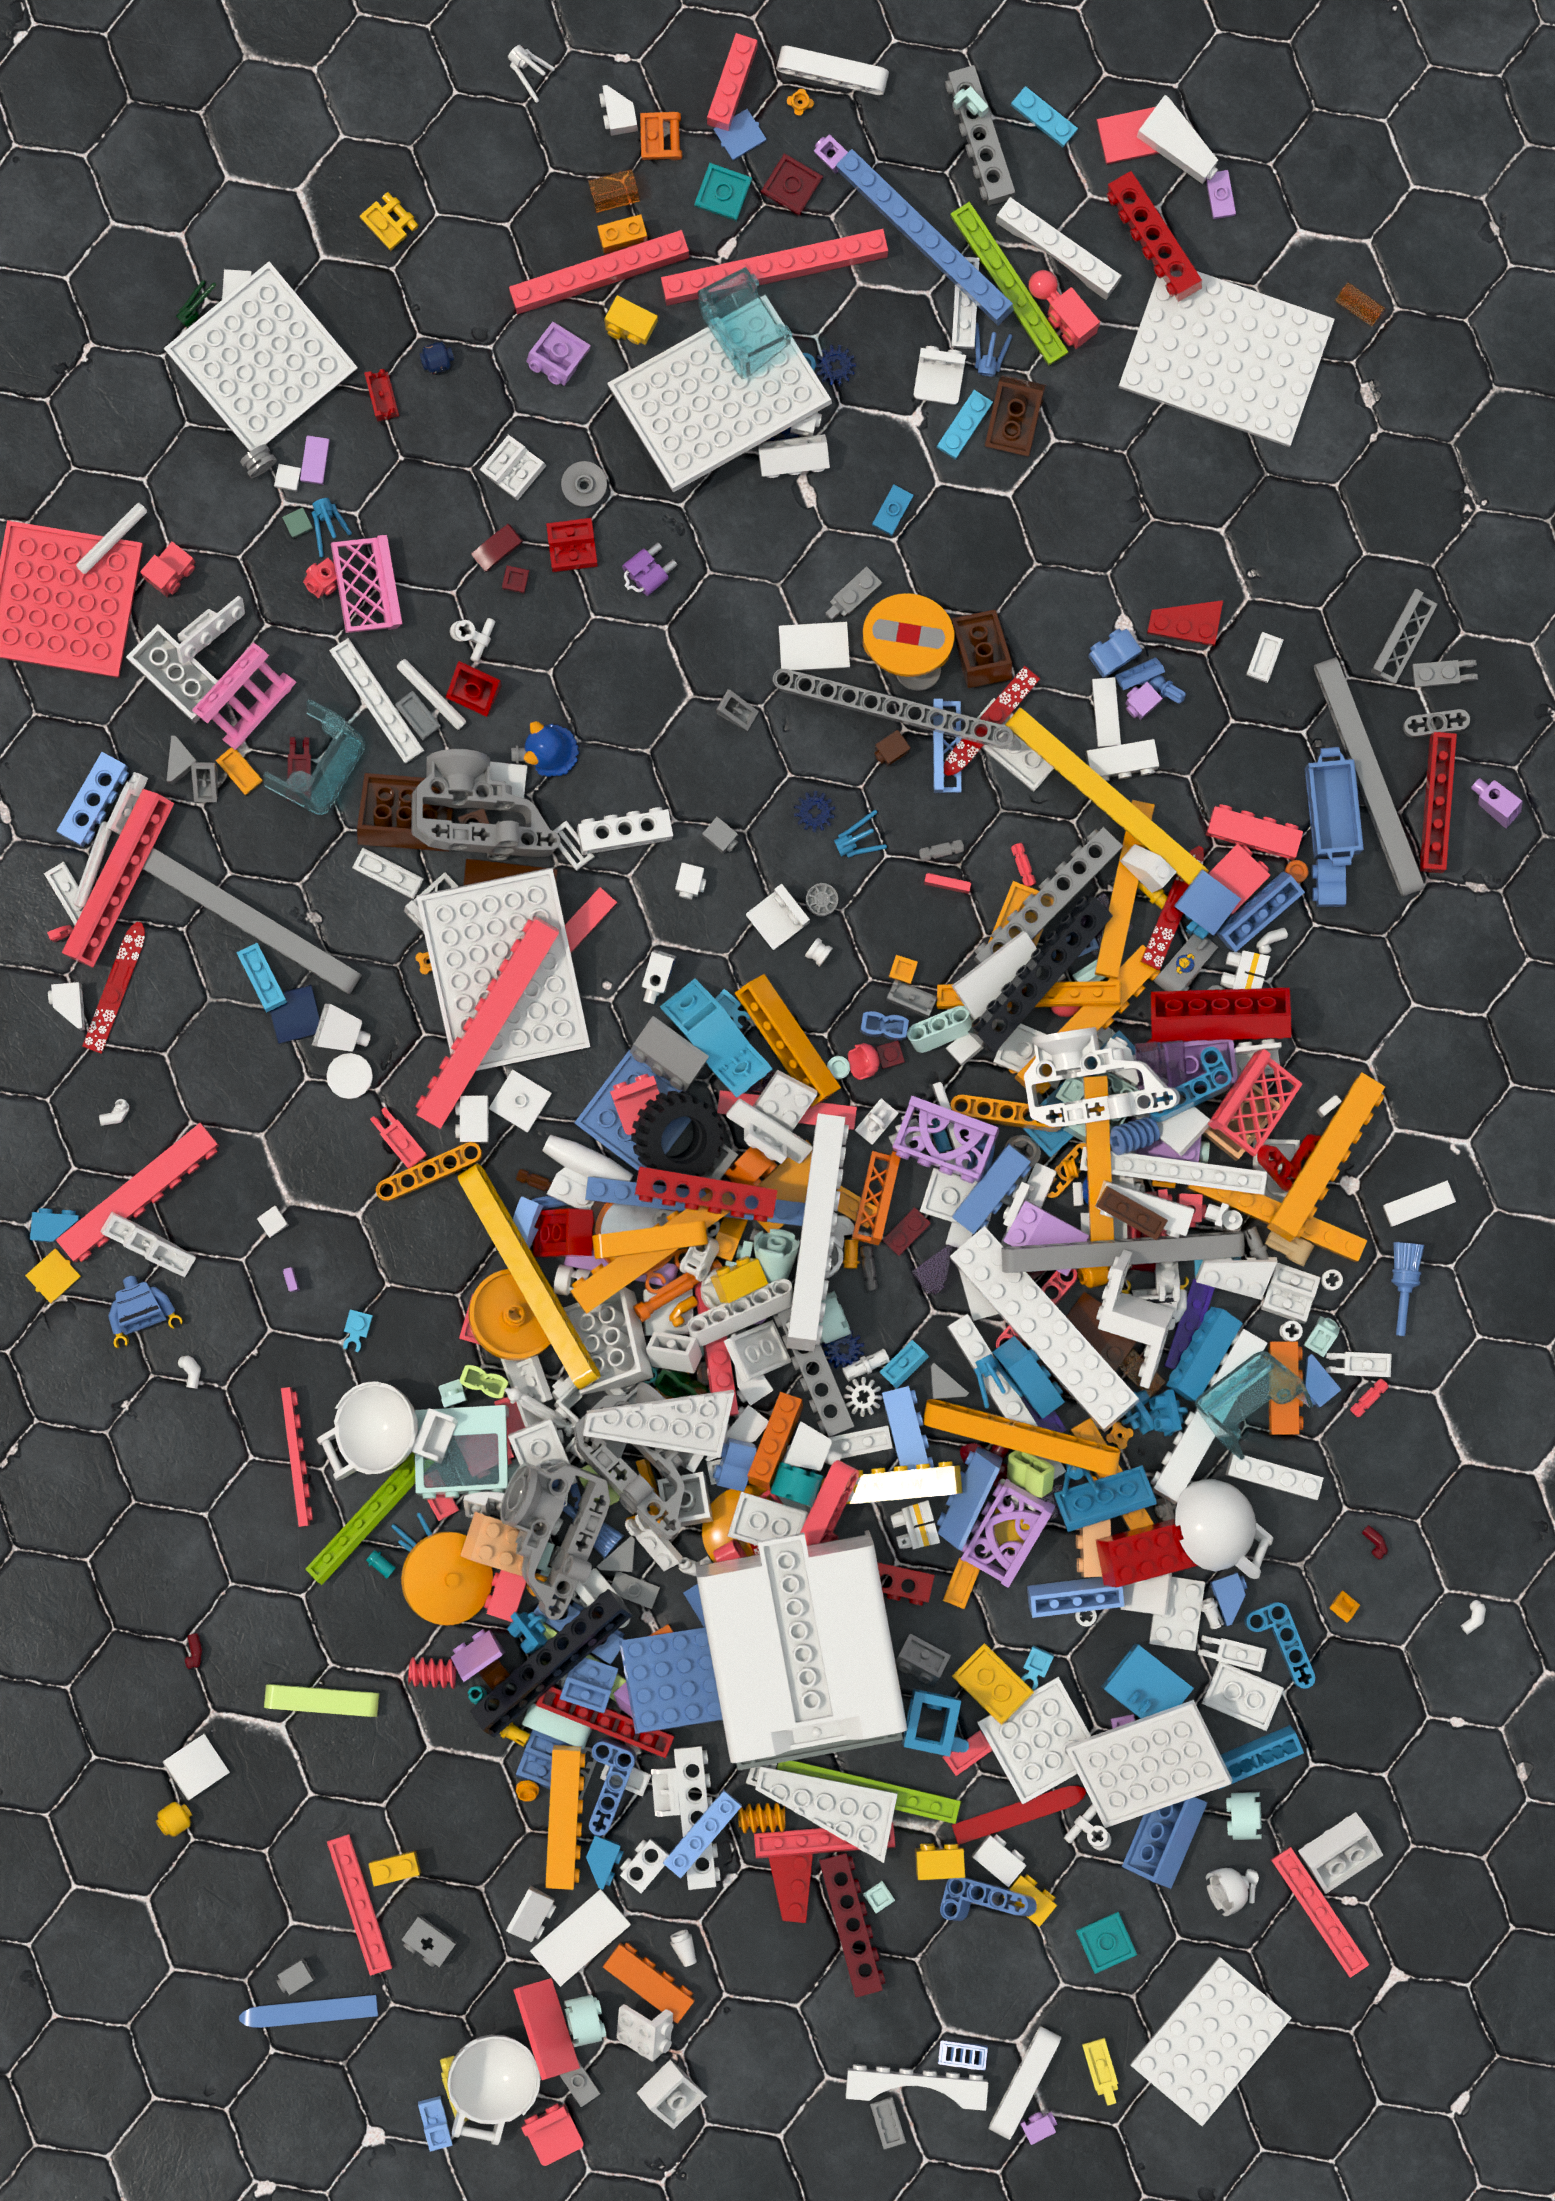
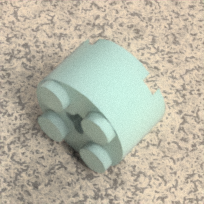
M835 1291L830 1292L826 1295V1300L821 1301V1303H826L823 1323L819 1322L818 1324L823 1326L820 1343L825 1342V1344L851 1334L843 1309L837 1301V1295Z
M1260 1792L1231 1793V1797L1226 1798L1227 1812H1231L1232 1821H1227L1228 1836L1233 1835V1840L1262 1839V1834H1257V1829H1262L1261 1802H1256L1255 1798L1260 1797Z
M592 1995L564 2001V2005L569 2007L565 2009L569 2032L576 2039L572 2041L574 2047L600 2042L603 2037H606L604 2023L598 2018V2014H602L600 2002L596 1997L593 1998Z

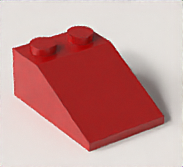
M568 1208L541 1211L534 1226L538 1231L533 1240V1256H592L593 1210Z

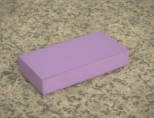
M313 436L306 437L300 477L301 482L323 485L330 439Z

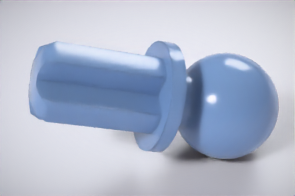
M1160 674L1149 679L1148 683L1156 692H1160L1161 697H1168L1178 704L1184 701L1186 693L1174 686L1172 681L1166 682L1165 678Z

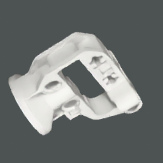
M1096 1027L1033 1037L1036 1059L1024 1074L1030 1117L1050 1127L1070 1126L1158 1112L1173 1108L1180 1101L1179 1092L1175 1088L1167 1087L1147 1063L1124 1060L1123 1049L1115 1050V1048L1099 1050ZM1091 1056L1095 1057L1098 1062L1095 1069H1090L1087 1065V1060ZM1045 1064H1049L1052 1067V1073L1049 1077L1042 1073V1067ZM1131 1068L1140 1070L1143 1075L1145 1089L1141 1091L1047 1106H1039L1036 1092V1084ZM1167 1091L1168 1095H1173V1100H1170L1169 1104L1168 1101L1157 1102V1097L1166 1096ZM1143 1095L1148 1096L1151 1100L1148 1108H1144L1140 1104V1098ZM1098 1102L1100 1106L1105 1108L1104 1111H1101V1115L1100 1112L1090 1113L1089 1109L1097 1107ZM1054 1110V1113L1063 1112L1064 1117L1054 1120L1050 1119V1114H1053Z

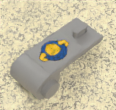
M1193 934L1155 978L1154 982L1164 991H1187L1189 989L1187 983L1216 951L1218 946L1207 937L1202 940Z

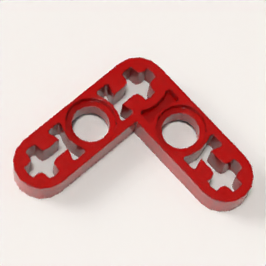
M1315 1134L1307 1135L1290 1162L1277 1147L1263 1145L1259 1148L1257 1160L1283 1191L1288 1192L1302 1170V1159L1304 1158L1306 1163L1321 1136ZM1282 1164L1281 1173L1278 1174V1167Z

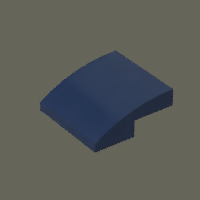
M312 985L283 991L282 993L287 1003L270 1011L278 1043L314 1035L320 1017Z

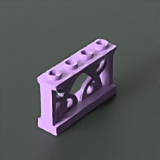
M911 1096L909 1106L892 1148L896 1151L895 1155L907 1160L909 1157L918 1159L917 1163L928 1168L931 1165L937 1166L940 1172L952 1176V1173L961 1175V1180L973 1184L974 1180L977 1182L981 1180L995 1140L998 1137L999 1128ZM914 1111H920L919 1127H909ZM933 1119L940 1121L939 1127L928 1128V1125L934 1126L932 1124ZM949 1123H953L954 1135L962 1146L953 1151L939 1154L930 1139L929 1133L941 1132ZM963 1129L969 1131L968 1136H964L969 1140L967 1142L959 1135ZM911 1132L921 1133V1136H915L911 1139V1141L916 1140L918 1142L916 1148H909L905 1144V1137ZM985 1135L989 1138L983 1154H981L975 1146ZM926 1147L927 1151L931 1156L925 1155L920 1152H922ZM969 1151H972L978 1158V1164L973 1169H966L962 1165L965 1159L971 1162V1157L967 1154ZM956 1159V1160H955L956 1166H955V1165H952V1164H950V1163H947V1161H951V1160Z
M1006 1479L1003 1485L999 1483L992 1495L996 1498L993 1503L987 1502L981 1514L985 1515L982 1522L977 1520L971 1532L974 1535L971 1540H966L962 1549L964 1553L961 1560L1000 1580L1001 1584L1009 1588L1052 1515L1055 1505L1048 1501L1046 1503ZM1007 1495L1016 1497L1019 1501V1509L1014 1510L1015 1504L1012 1500L1010 1501V1506L1004 1505L1003 1498ZM1025 1503L1039 1510L1041 1513L1030 1510H1024ZM998 1507L1000 1513L991 1516L995 1508ZM1016 1519V1532L1024 1542L1008 1541L999 1546L995 1536L994 1525ZM1021 1519H1024L1023 1524H1028L1030 1526L1028 1530H1023L1021 1528ZM985 1527L986 1537H979ZM978 1544H982L985 1549L981 1553H987L991 1550L993 1554L989 1557L981 1558L975 1553V1547ZM1012 1547L1015 1550V1554H1009L1008 1550L1004 1554L1003 1550ZM996 1558L997 1561L1002 1565V1567L1005 1568L1007 1571L1002 1570L1001 1568L995 1566L990 1562Z

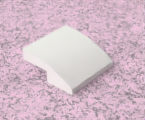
M508 435L480 468V471L518 501L546 465L529 452L525 446Z
M1277 1263L1261 1310L1305 1324L1321 1277Z
M644 1289L643 1303L648 1302L650 1298L657 1294H651ZM692 1289L655 1310L651 1314V1318L644 1321V1336H652L654 1331L675 1335H689L687 1324L693 1317V1308L681 1315L684 1318V1323L678 1327H674L672 1322L669 1321V1315L679 1302L693 1296Z
M479 1492L465 1495L463 1501L466 1517L473 1518L475 1512L500 1517L504 1493Z
M205 1734L163 1761V1764L187 1800H190L230 1773Z

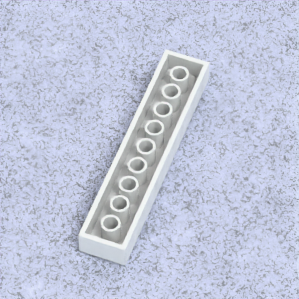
M819 1113L817 1115L786 1348L814 1352L815 1345H820L823 1326L818 1324L819 1322L823 1323L826 1303H821V1301L826 1300L829 1283L824 1278H829L832 1259L827 1258V1255L831 1256L833 1250L834 1236H831L830 1233H834L837 1214L833 1213V1211H837L839 1205L840 1191H836V1189H840L843 1169H839V1167H843L846 1147H842V1145H846L849 1125H844L845 1117Z
M984 1226L950 1256L951 1261L1030 1349H1033L1039 1360L1096 1424L1106 1432L1139 1403V1398L1026 1272H1002L1001 1248L1003 1246Z

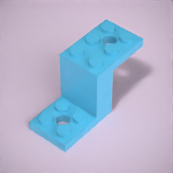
M693 979L660 1006L661 1010L678 1027L687 1040L709 1056L705 1064L736 1098L745 1093L753 1084L764 1078L772 1070L769 1063L747 1041L724 1008L696 979Z

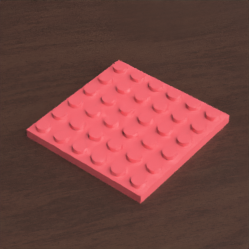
M7 520L0 557V658L119 678L143 543L120 539L86 574H83L76 564L104 536Z

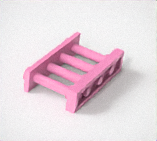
M254 642L192 709L207 724L212 719L227 733L222 740L234 750L245 742L248 735L297 683L286 673L283 672L279 676L264 662L269 655ZM257 669L273 682L265 693L249 679ZM242 685L257 699V702L249 710L234 696ZM227 702L242 716L234 727L218 713Z

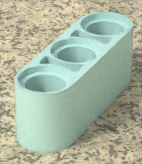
M957 1006L912 1025L907 1031V1037L917 1052L924 1053L968 1035L974 1019L965 1006Z
M535 1703L528 1707L522 1725L573 1746H581V1749L585 1748L592 1731L590 1727L538 1707Z

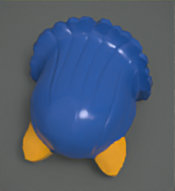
M537 721L530 723L531 733L525 742L526 754L524 755V760L528 764H533L538 774L551 777L567 774L577 763L578 759L576 756L579 755V747L576 744L577 740L573 737L572 732L558 724L554 725L552 723L544 726Z

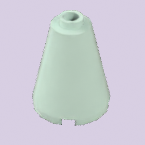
M770 1229V1233L763 1234V1231L755 1235L753 1243L755 1257L760 1262L768 1284L781 1278L788 1279L800 1248L799 1239L797 1241L793 1233L781 1229Z

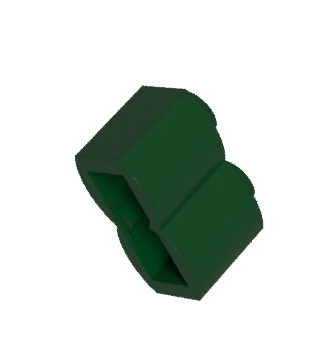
M664 1369L654 1383L660 1392L673 1398L710 1393L704 1384L697 1380H692L689 1374L683 1371Z

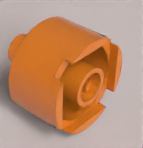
M750 1147L724 1174L734 1183L758 1186L762 1182L759 1178L762 1176L765 1179L778 1165L775 1163L776 1160H770L759 1149Z

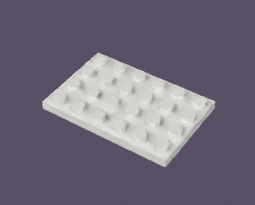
M1194 1700L1066 1746V1751L1104 1828L1232 1784L1230 1773Z
M1218 1957L1130 2065L1203 2126L1286 2026L1291 2017L1221 1957Z

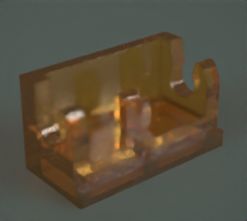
M632 169L588 181L596 213L640 201Z

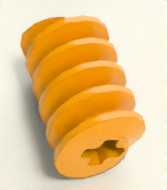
M757 1803L755 1810H753L751 1805L747 1804L745 1811L742 1807L738 1810L739 1827L742 1828L743 1833H747L748 1827H751L752 1832L756 1833L758 1826H760L762 1833L766 1832L767 1826L770 1827L771 1832H775L776 1826H779L780 1831L784 1832L785 1806L781 1809L779 1804L775 1803L773 1810H771L769 1803H766L764 1810H762L760 1803Z

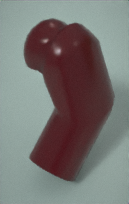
M1368 1525L1362 1534L1375 1545L1372 1555L1380 1560L1388 1552L1385 1540L1382 1535Z
M195 1633L187 1636L192 1655L185 1658V1664L188 1669L198 1668L201 1664L202 1647L199 1635Z

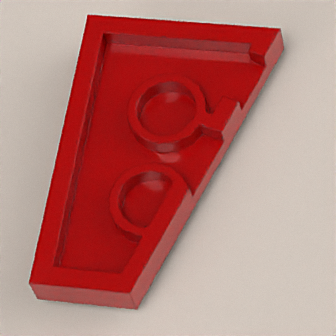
M1223 600L1152 610L1147 634L1215 646Z
M813 1854L769 1857L783 1921L806 1923Z

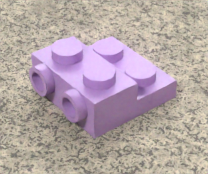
M552 322L529 352L526 362L529 363L532 371L536 373L541 371L548 375L549 381L553 384L558 385L560 383L565 386L575 373L579 363L590 350L591 345Z

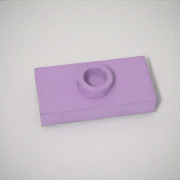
M1228 170L1216 172L1211 180L1206 179L1213 219L1235 216L1236 211Z

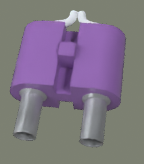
M657 542L648 551L645 549L640 550L622 565L625 572L624 579L626 580L624 586L628 590L633 589L636 592H643L648 596L669 579L667 574L677 566V563L672 559L662 568L654 562L653 556L662 549L660 543ZM627 575L629 576V578H630L632 581L634 580V581L637 583L636 586H637L638 588H636L635 586H632V585L629 586V583H630V582H629V579H628Z

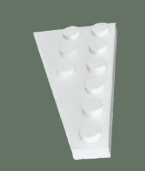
M760 1766L755 1790L884 1863L897 1793Z

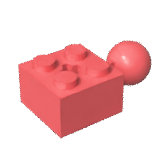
M1047 270L1035 272L1029 280L1031 294L1038 299H1046L1050 303L1047 314L1049 316L1047 318L1053 328H1059L1063 333L1062 338L1068 346L1073 345L1077 349L1097 333L1100 321L1072 287L1060 295L1057 292L1058 282L1053 273Z

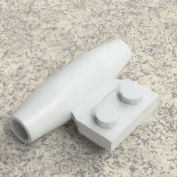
M550 1135L542 1150L565 1167L556 1174L547 1195L575 1209L591 1210L595 1202L585 1200L588 1177L628 1182L633 1177L632 1173L612 1159L574 1141Z

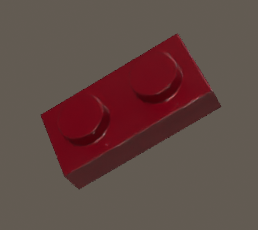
M914 1207L882 1241L895 1254L900 1256L931 1223Z

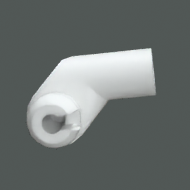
M1280 928L1266 933L1257 942L1256 948L1259 949V954H1268L1271 952L1269 944L1287 939L1288 933L1286 929Z
M118 1099L111 1113L99 1115L101 1126L121 1123L129 1112L127 1101Z

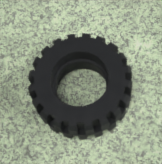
M668 1091V1095L664 1093L656 1095L657 1100L653 1101L650 1099L645 1103L646 1109L639 1110L637 1113L640 1116L639 1120L634 1121L632 1126L636 1131L631 1134V1141L636 1143L633 1146V1150L639 1156L638 1160L646 1168L699 1177L703 1176L706 1168L711 1169L715 1165L712 1161L715 1157L719 1158L721 1152L718 1149L724 1143V1139L720 1137V1134L724 1133L723 1125L718 1123L721 1120L719 1115L714 1112V1108L688 1092ZM689 1117L694 1127V1136L691 1144L679 1155H665L661 1145L662 1134L665 1128L676 1118Z

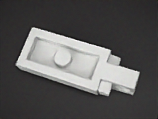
M136 772L133 773L129 782L127 781L105 828L119 835L121 834L148 780L147 777Z

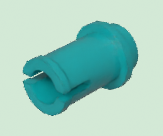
M374 1550L366 1559L369 1563L368 1566L372 1565L387 1579L396 1567L382 1557L380 1551Z
M481 1686L471 1687L468 1691V1698L472 1703L477 1704L478 1701L487 1696V1691ZM479 1691L481 1694L475 1699L474 1695Z

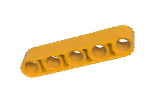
M957 1095L951 1101L952 1111L985 1123L1048 1132H1057L1063 1127H1050L1036 1120L1025 1121V1114L1030 1112L1029 1105L1025 1103L968 1095ZM961 1102L968 1104L967 1109L963 1112L956 1110V1106ZM987 1105L991 1107L988 1114H979L981 1106ZM1009 1108L1013 1110V1115L1010 1118H1003L1001 1116L1004 1109ZM1054 1110L1053 1114H1050V1116L1057 1115L1059 1118L1063 1117L1061 1113H1054Z
M465 1143L382 1180L376 1186V1194L383 1201H393L478 1163L482 1158V1150L476 1143ZM469 1147H475L478 1154L476 1158L468 1159L465 1156V1151ZM450 1156L455 1157L457 1161L456 1166L452 1169L444 1166L445 1159ZM433 1166L436 1172L432 1178L424 1177L423 1170L425 1167ZM406 1175H411L414 1177L413 1186L404 1187L402 1179ZM387 1184L393 1187L392 1195L389 1197L382 1196L381 1188Z
M705 1221L592 1236L595 1259L708 1244Z

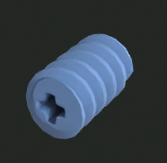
M1143 1117L1114 1126L1110 1130L1111 1150L1116 1155H1122L1136 1151L1138 1148L1142 1149L1145 1146H1151L1160 1137L1157 1123L1151 1117Z

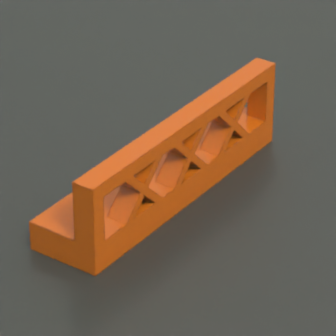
M892 1151L891 1155L871 1152L852 1239L874 1245H879L882 1240L901 1158L895 1155L896 1152ZM875 1158L887 1161V1169L878 1173L874 1167ZM878 1179L882 1190L874 1195L869 1188V1184ZM873 1201L877 1207V1212L868 1216L864 1205ZM868 1222L872 1228L871 1237L858 1234L859 1227L862 1224Z

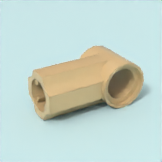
M1273 1231L1269 1233L1265 1245L1286 1255L1287 1259L1301 1266L1305 1265L1314 1248L1313 1244L1302 1238L1295 1237L1289 1242Z

